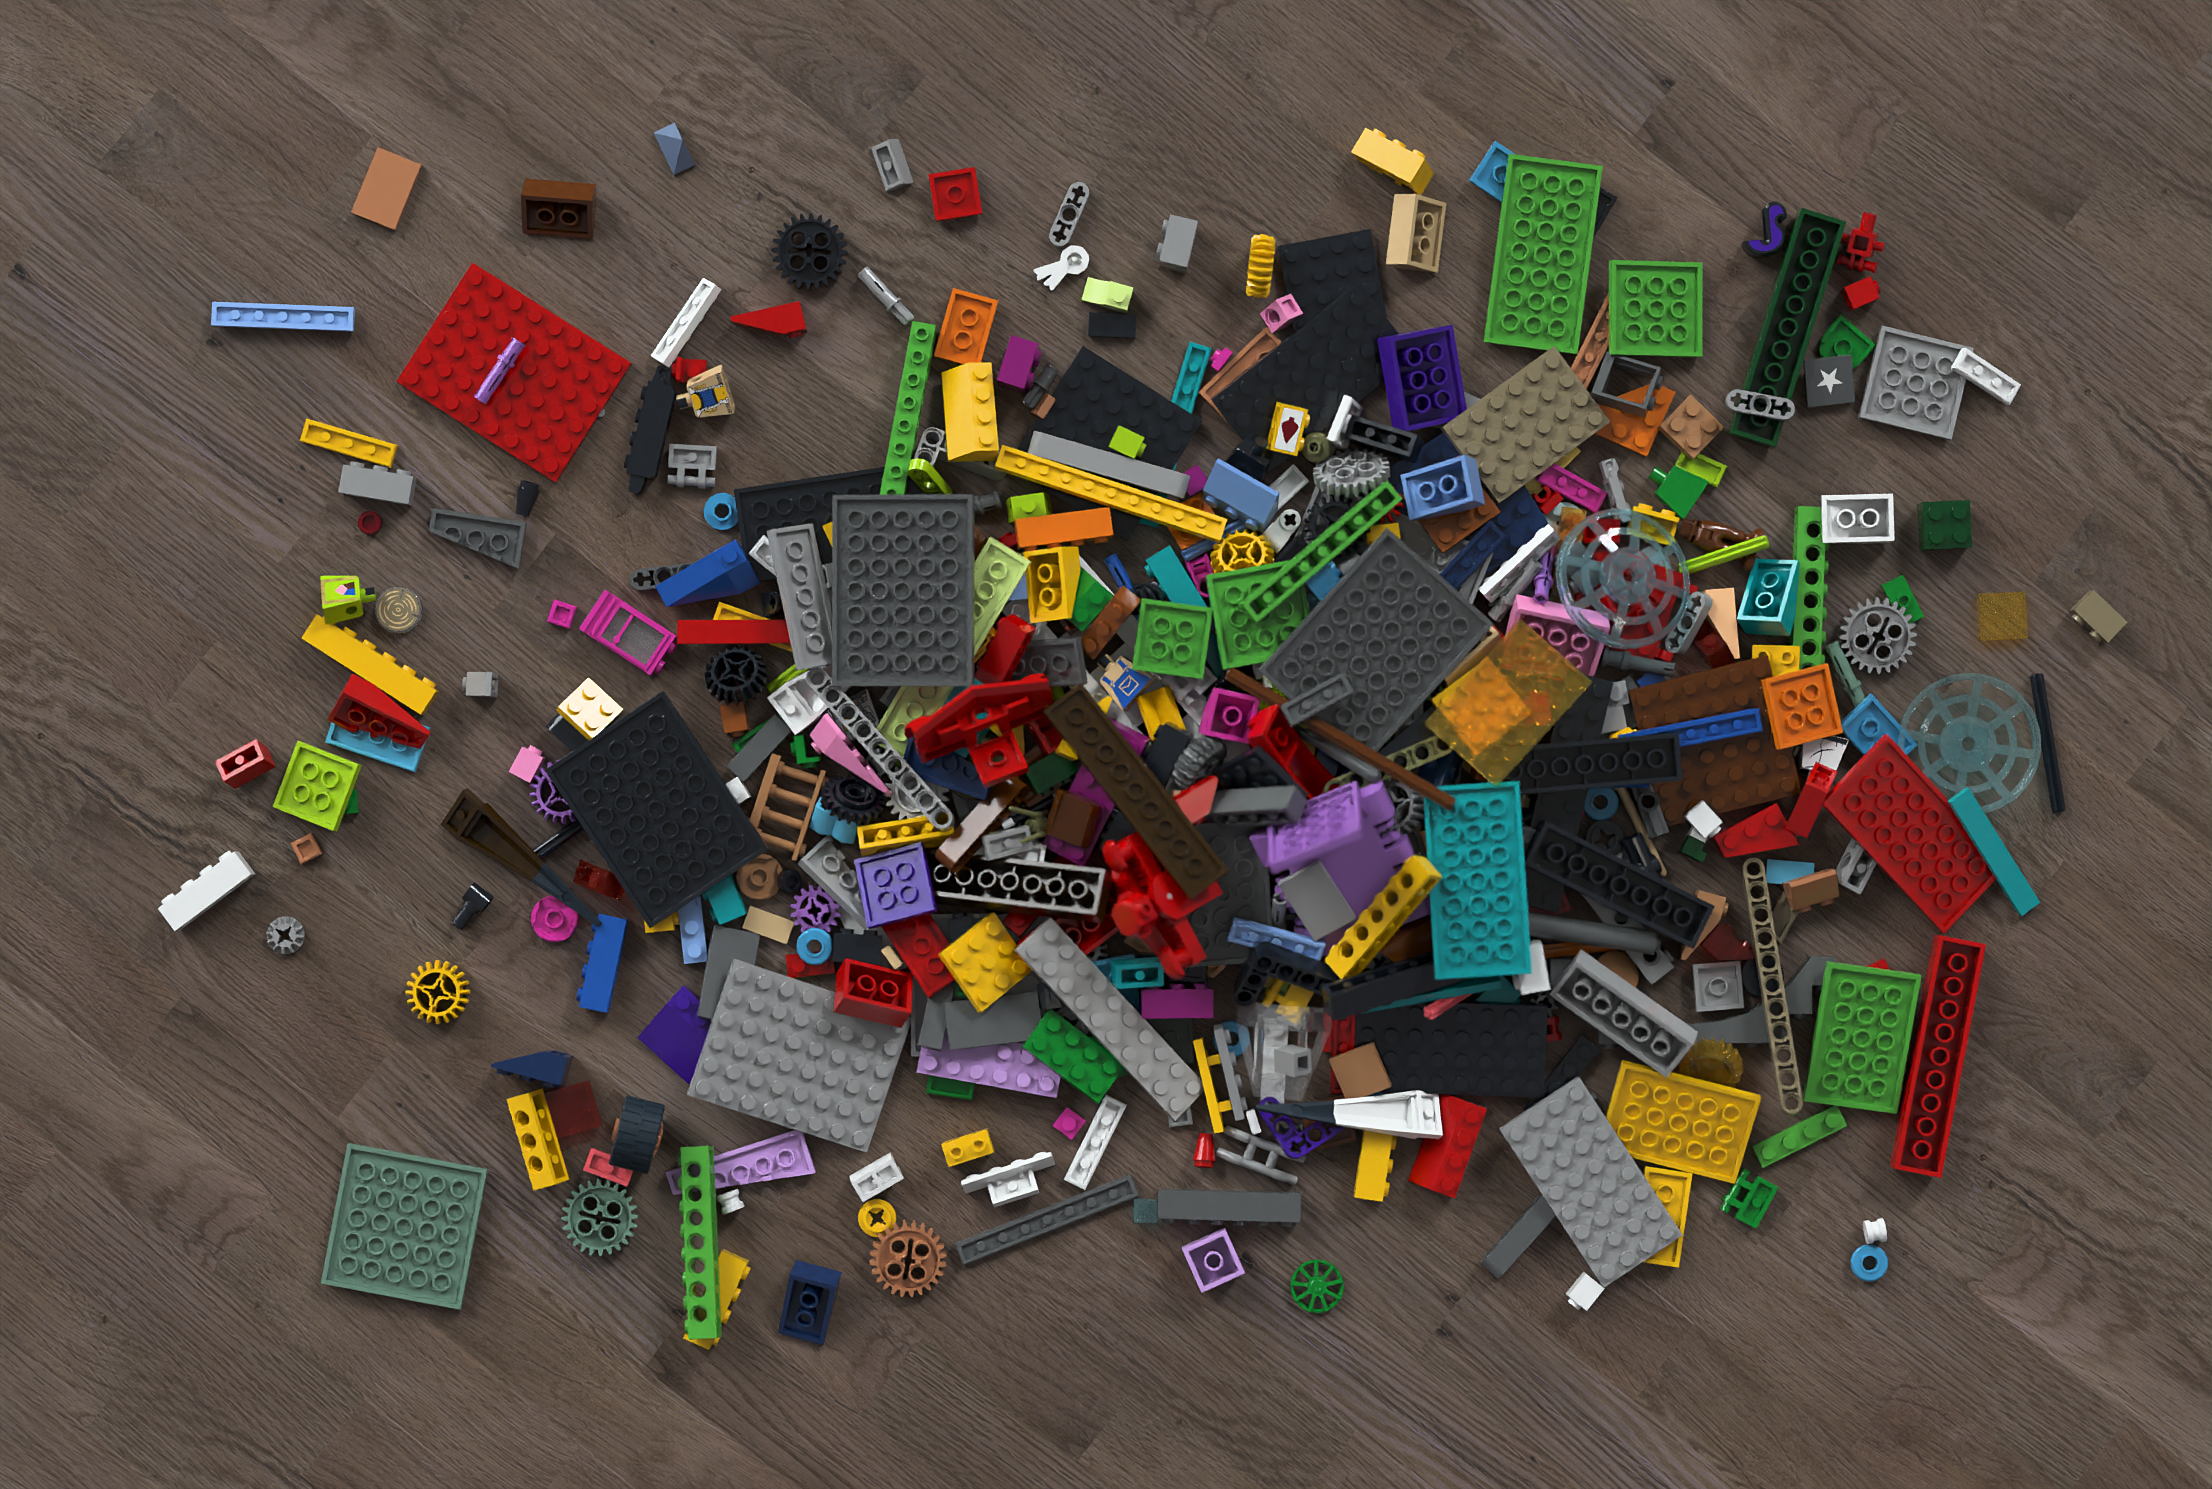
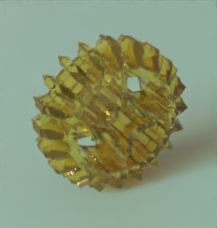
M1703 1037L1700 1043L1695 1040L1694 1045L1679 1062V1074L1735 1088L1736 1083H1739L1741 1080L1743 1060L1739 1055L1738 1049H1733L1731 1043L1725 1045L1723 1038L1717 1042L1714 1037L1710 1041H1706ZM1724 1062L1728 1065V1070L1724 1068ZM1693 1064H1695L1696 1066H1698V1067H1697V1069H1699L1698 1071H1696V1070L1694 1069Z

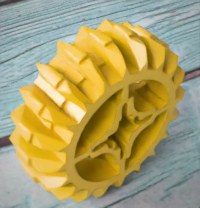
M1260 234L1254 235L1251 239L1246 282L1247 296L1267 298L1270 293L1275 251L1274 237Z
M1246 528L1243 533H1239L1237 529H1235L1233 535L1227 532L1225 535L1226 539L1221 538L1220 543L1214 544L1213 552L1210 554L1212 560L1211 568L1214 570V574L1274 563V551L1269 541H1265L1263 535L1257 537L1255 530L1248 534ZM1257 553L1261 557L1258 564L1254 561ZM1227 555L1230 556V563L1228 565L1224 563Z
M440 960L435 961L434 968L431 962H426L427 970L422 966L417 967L420 975L412 973L411 977L416 981L407 982L408 986L413 987V990L405 992L406 995H413V999L407 1000V1004L415 1003L416 1006L411 1011L414 1013L420 1009L421 1012L418 1018L422 1019L427 1015V1023H431L433 1017H435L436 1024H441L442 1017L448 1023L450 1022L449 1014L455 1019L459 1017L456 1009L461 1012L465 1011V1008L460 1005L461 1002L469 1003V999L463 997V994H470L469 989L463 990V986L468 985L469 981L461 982L460 978L465 973L460 972L456 975L455 972L458 970V966L454 965L449 970L450 962L445 961L442 968ZM435 972L440 973L435 984H422L428 975ZM447 976L454 982L456 994L447 989ZM440 985L443 994L446 995L436 998L433 991L428 989H436ZM420 991L429 996V1008L423 1004ZM443 999L454 1001L447 1010L436 1012L437 1006L440 1005Z

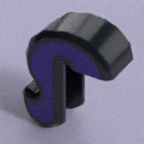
M1773 201L1762 210L1764 240L1744 241L1741 243L1742 249L1746 254L1754 258H1766L1775 255L1784 246L1786 234L1784 228L1779 223L1787 218L1786 208L1783 204Z

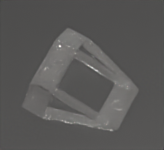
M1256 1001L1247 1007L1238 1005L1236 1025L1254 1097H1274L1276 1099L1302 1101L1331 1033L1332 1018L1325 1011V1007L1275 1005ZM1248 1026L1255 1027L1253 1056ZM1264 1028L1298 1031V1046L1307 1048L1308 1032H1318L1311 1053L1312 1073L1297 1077L1262 1073Z

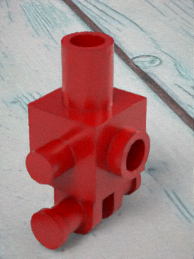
M1863 212L1859 228L1852 229L1851 235L1842 234L1841 242L1848 244L1847 252L1852 254L1850 257L1840 253L1837 265H1846L1852 270L1854 267H1857L1860 272L1867 270L1875 274L1878 262L1867 261V257H1872L1874 251L1883 252L1885 243L1877 241L1879 233L1873 232L1877 215Z

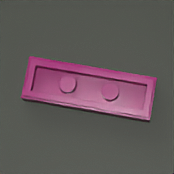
M1555 463L1535 478L1539 483L1557 491L1564 497L1596 514L1608 494Z

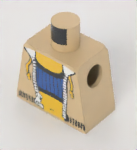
M722 365L687 381L688 393L676 396L679 408L684 409L693 406L696 417L727 415L735 412V403Z

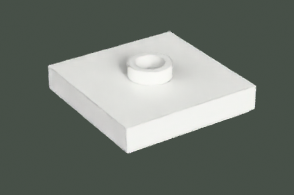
M1343 396L1327 440L1343 451L1348 448L1350 443L1344 437L1352 415L1360 417L1363 407L1352 397Z

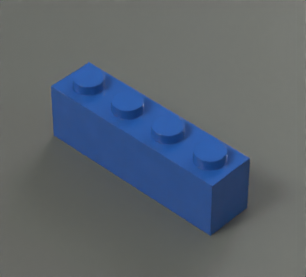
M599 914L598 919L602 925L596 926L592 923L591 931L595 932L594 939L588 943L586 954L590 955L589 962L583 966L581 978H585L583 988L579 987L576 1001H580L579 1007L608 1013L611 1007L629 919Z

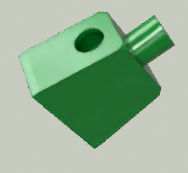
M1673 466L1668 473L1655 467L1648 479L1659 485L1653 495L1669 511L1675 512V517L1680 518V521L1686 517L1709 483L1707 480L1677 466Z

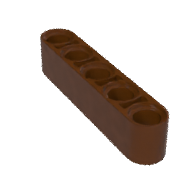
M1019 776L996 784L990 791L988 800H982L939 847L935 854V859L952 873L961 870L983 845L981 836L988 835L990 832H995L1013 812L1009 810V807H1017L1028 795L1030 785Z

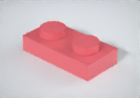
M592 1147L583 1170L628 1187L634 1171L611 1166L609 1164L611 1154Z

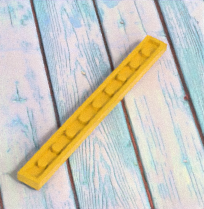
M1005 445L1001 447L994 468L1220 543L1227 523L1226 518Z

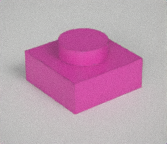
M1226 347L1222 351L1218 349L1210 359L1213 362L1210 368L1218 374L1233 352Z
M1066 1107L1053 1124V1127L1072 1140L1086 1120Z

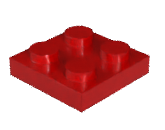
M975 167L928 174L936 222L983 215Z

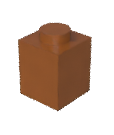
M741 701L738 706L734 705V703L728 706L727 704L720 705L724 733L731 734V738L744 736V731L750 730L745 703Z

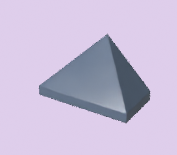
M675 123L654 132L674 176L695 166Z

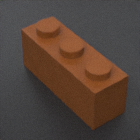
M1122 586L1081 637L1083 652L1094 660L1139 605L1141 599L1125 586Z

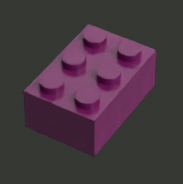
M1182 983L1169 984L1170 988H1160V986L1141 988L1142 1019L1213 1018V988H1208L1207 983H1193V988H1184Z

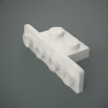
M1041 1152L1034 1155L1033 1158L1016 1160L1011 1165L1002 1168L994 1167L987 1173L970 1175L965 1180H962L961 1184L965 1193L988 1187L993 1206L997 1207L1039 1193L1033 1172L1053 1166L1055 1161L1051 1152Z

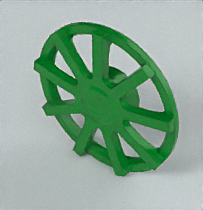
M1315 1259L1304 1262L1295 1270L1291 1278L1290 1289L1293 1299L1302 1309L1312 1313H1322L1329 1311L1340 1301L1344 1284L1339 1270L1333 1264ZM1314 1264V1277H1311L1304 1267ZM1318 1264L1329 1267L1321 1277L1318 1272ZM1333 1270L1338 1279L1327 1282L1325 1279ZM1300 1271L1308 1279L1307 1283L1295 1281ZM1339 1284L1338 1294L1328 1290L1327 1287ZM1294 1286L1307 1287V1290L1297 1296ZM1324 1293L1336 1298L1328 1306L1323 1296ZM1311 1294L1309 1306L1304 1305L1300 1299ZM1317 1296L1320 1298L1323 1308H1313Z

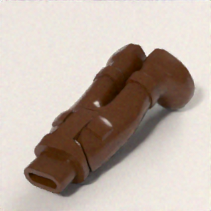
M1684 518L1678 532V536L1686 538L1687 542H1691L1709 553L1731 546L1722 542V539L1738 544L1764 535V530L1760 528L1755 529L1750 534H1745V531L1736 530L1715 521L1698 520L1697 523L1695 518L1694 521ZM1757 553L1737 558L1742 563L1745 571H1752Z

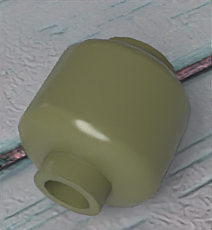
M1314 432L1304 438L1302 453L1308 461L1322 463L1333 456L1335 447L1327 440V434Z

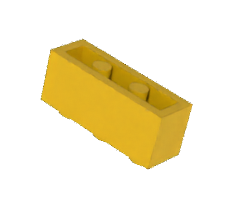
M1363 1130L1353 1193L1355 1198L1383 1202V1197H1388L1390 1183L1386 1182L1387 1173L1392 1172L1393 1159L1389 1158L1391 1149L1395 1150L1397 1136Z

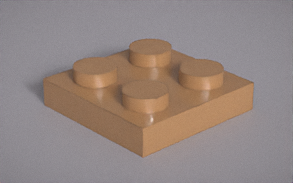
M1691 394L1658 427L1691 461L1724 428Z

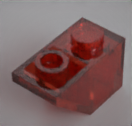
M1705 619L1692 644L1711 669L1732 664L1735 660L1727 643Z
M580 860L573 879L574 883L618 900L622 899L625 890L611 870Z
M1718 923L1699 944L1709 955L1718 961L1749 960L1755 957L1751 952L1753 947L1744 939L1740 942L1734 936L1736 932L1726 923L1724 925Z

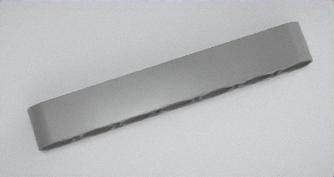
M1037 431L1033 432L1027 452L1065 466L1180 499H1184L1191 477L1177 471Z

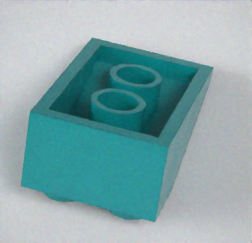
M1755 560L1737 616V621L1746 634L1790 636L1796 616L1800 565L1798 560Z

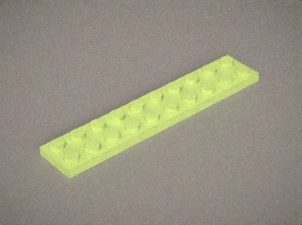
M989 537L974 563V657L1031 563L1030 560L992 537ZM901 686L876 729L903 758L909 739L904 735L907 724L916 718L931 716L943 706L954 686ZM879 744V746L886 749L885 744Z

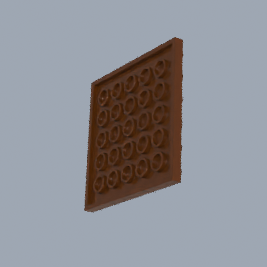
M1768 655L1628 690L1638 731L1756 707L1760 711L1762 732L1680 747L1683 780L1652 783L1653 790L1659 797V806L1667 826L1687 822L1684 815L1701 800L1715 814L1802 792L1791 747L1776 749L1761 682L1762 679L1773 677Z

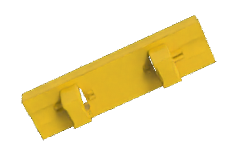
M1204 1037L1194 1039V1049L1214 1134L1224 1132L1225 1127L1221 1112L1229 1111L1233 1108L1231 1100L1218 1101L1210 1067L1221 1064L1220 1055L1208 1056Z

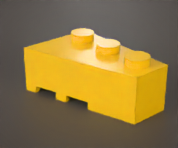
M1365 128L1351 151L1356 160L1381 175L1383 173L1395 179L1396 184L1400 186L1404 184L1412 188L1414 194L1422 195L1434 175V172L1425 160L1426 156L1415 149L1413 152L1405 149L1406 146L1396 139L1393 142L1386 139V135L1377 129L1371 131Z

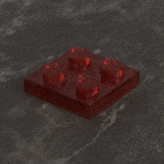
M590 1080L544 1093L557 1139L603 1126Z

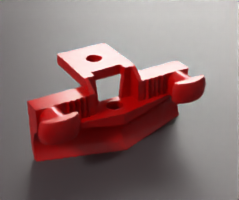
M1037 673L1026 676L1020 681L972 685L931 716H922L909 722L905 727L904 735L906 738H915V746L922 764L967 747L984 789L1029 772V769L1012 729L1045 717L1043 711L1054 703L1049 679L1045 674ZM980 713L988 714L985 719L979 720L976 718ZM997 724L1002 736L978 745L977 731ZM1000 755L1004 757L1001 762L995 763L992 761L995 756Z

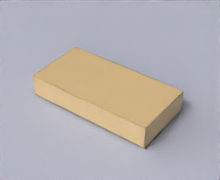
M750 906L742 928L787 944L795 922Z

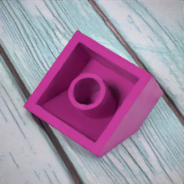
M1213 688L1203 710L1199 733L1250 744L1247 737L1251 730L1247 724L1257 714L1260 699L1251 695Z

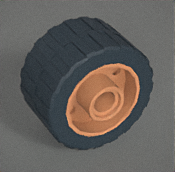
M628 1095L625 1097L621 1116L616 1118L611 1141H614L609 1160L611 1166L644 1174L649 1173L652 1159L656 1152H658L663 1132L664 1104Z

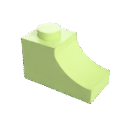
M1088 277L1082 301L1127 314L1133 294V287Z

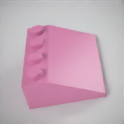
M1516 594L1509 616L1498 667L1503 670L1564 682L1566 671L1594 677L1610 629L1608 614L1547 601L1545 604H1538L1532 597Z

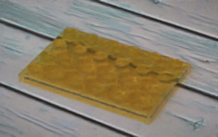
M1520 619L1427 719L1425 725L1497 787L1592 684V681Z

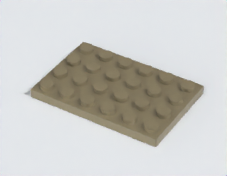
M1553 346L1441 429L1461 456L1466 455L1476 459L1480 482L1498 505L1609 424L1610 420L1591 397L1555 346Z

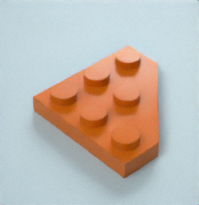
M1650 384L1617 397L1643 404ZM1661 386L1660 391L1656 390L1653 396L1656 398L1655 406L1652 412L1648 411L1646 418L1598 404L1610 420V423L1596 432L1595 435L1647 457L1659 431L1658 427L1663 422L1675 391Z

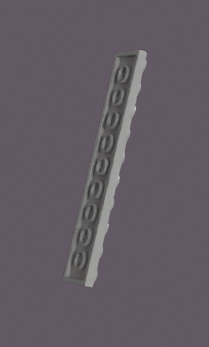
M1047 917L1015 949L1017 954L1172 1120L1175 1121L1204 1092L1202 1080L1145 1019H1142L1141 1014L1051 917Z

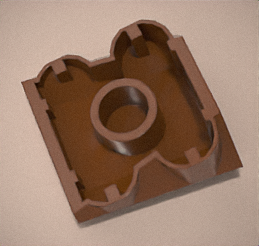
M1057 789L1044 832L1079 847L1089 848L1096 822L1102 813L1101 806L1095 800L1072 791Z

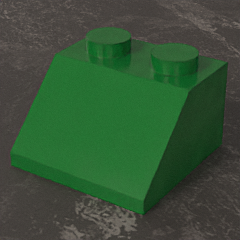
M1081 566L1072 617L1068 618V620L1083 632L1114 595Z

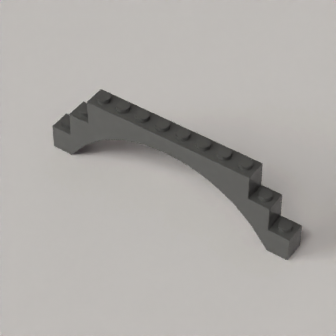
M1808 956L1791 979L1784 985L1788 1014H1791V1018L1803 1019L1806 1018V1014H1812V985H1815V990L1822 989L1826 961L1835 962L1834 956ZM1573 958L1548 959V979L1551 988ZM1763 1003L1743 1013L1718 1021L1686 1023L1698 1032L1694 1042L1697 1043V1048H1711V1043H1721V1048H1734L1735 1043H1744V1047H1759V1043H1768V1047H1770ZM1773 1004L1769 1007L1772 1015L1778 1016L1782 1014V1009L1779 1005ZM1596 1028V1043L1602 1044L1603 1049H1616L1618 1043ZM1775 1028L1773 1030V1034L1777 1039H1784L1786 1037L1784 1029Z

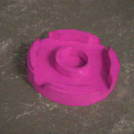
M552 895L536 903L531 914V923L534 931L540 938L548 942H560L568 939L578 926V913Z

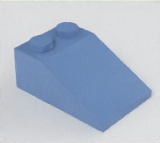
M1462 455L1400 475L1410 521L1463 512L1485 505L1476 459Z

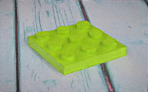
M297 741L273 807L337 832L362 765Z

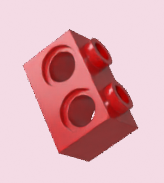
M1046 716L1026 724L1044 756L1057 750L1062 737Z

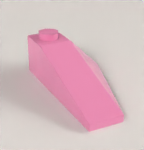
M828 713L825 714L810 734V737L814 740L811 745L819 755L823 752L828 758L888 797L892 795V792Z

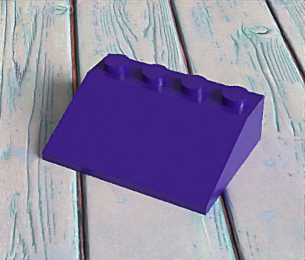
M1453 325L1377 338L1392 427L1410 431L1450 422L1467 409Z
M683 985L637 1038L690 1085L712 1021L696 1018L700 998L689 987Z

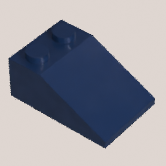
M796 1260L789 1276L778 1333L824 1345L842 1272Z

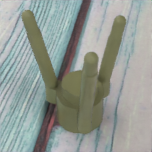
M1009 807L1010 811L1031 816L1024 824L1029 826L1031 835L1020 841L1021 844L1047 836L1044 830L1048 819L1042 816L1041 811L1033 812L1018 807ZM1005 830L990 832L989 834H993V833H997V832H1001V831H1005Z

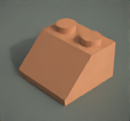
M1825 869L1782 883L1790 910H1797L1798 913L1811 910V905L1820 903V906L1834 903L1833 898L1839 897L1835 869Z

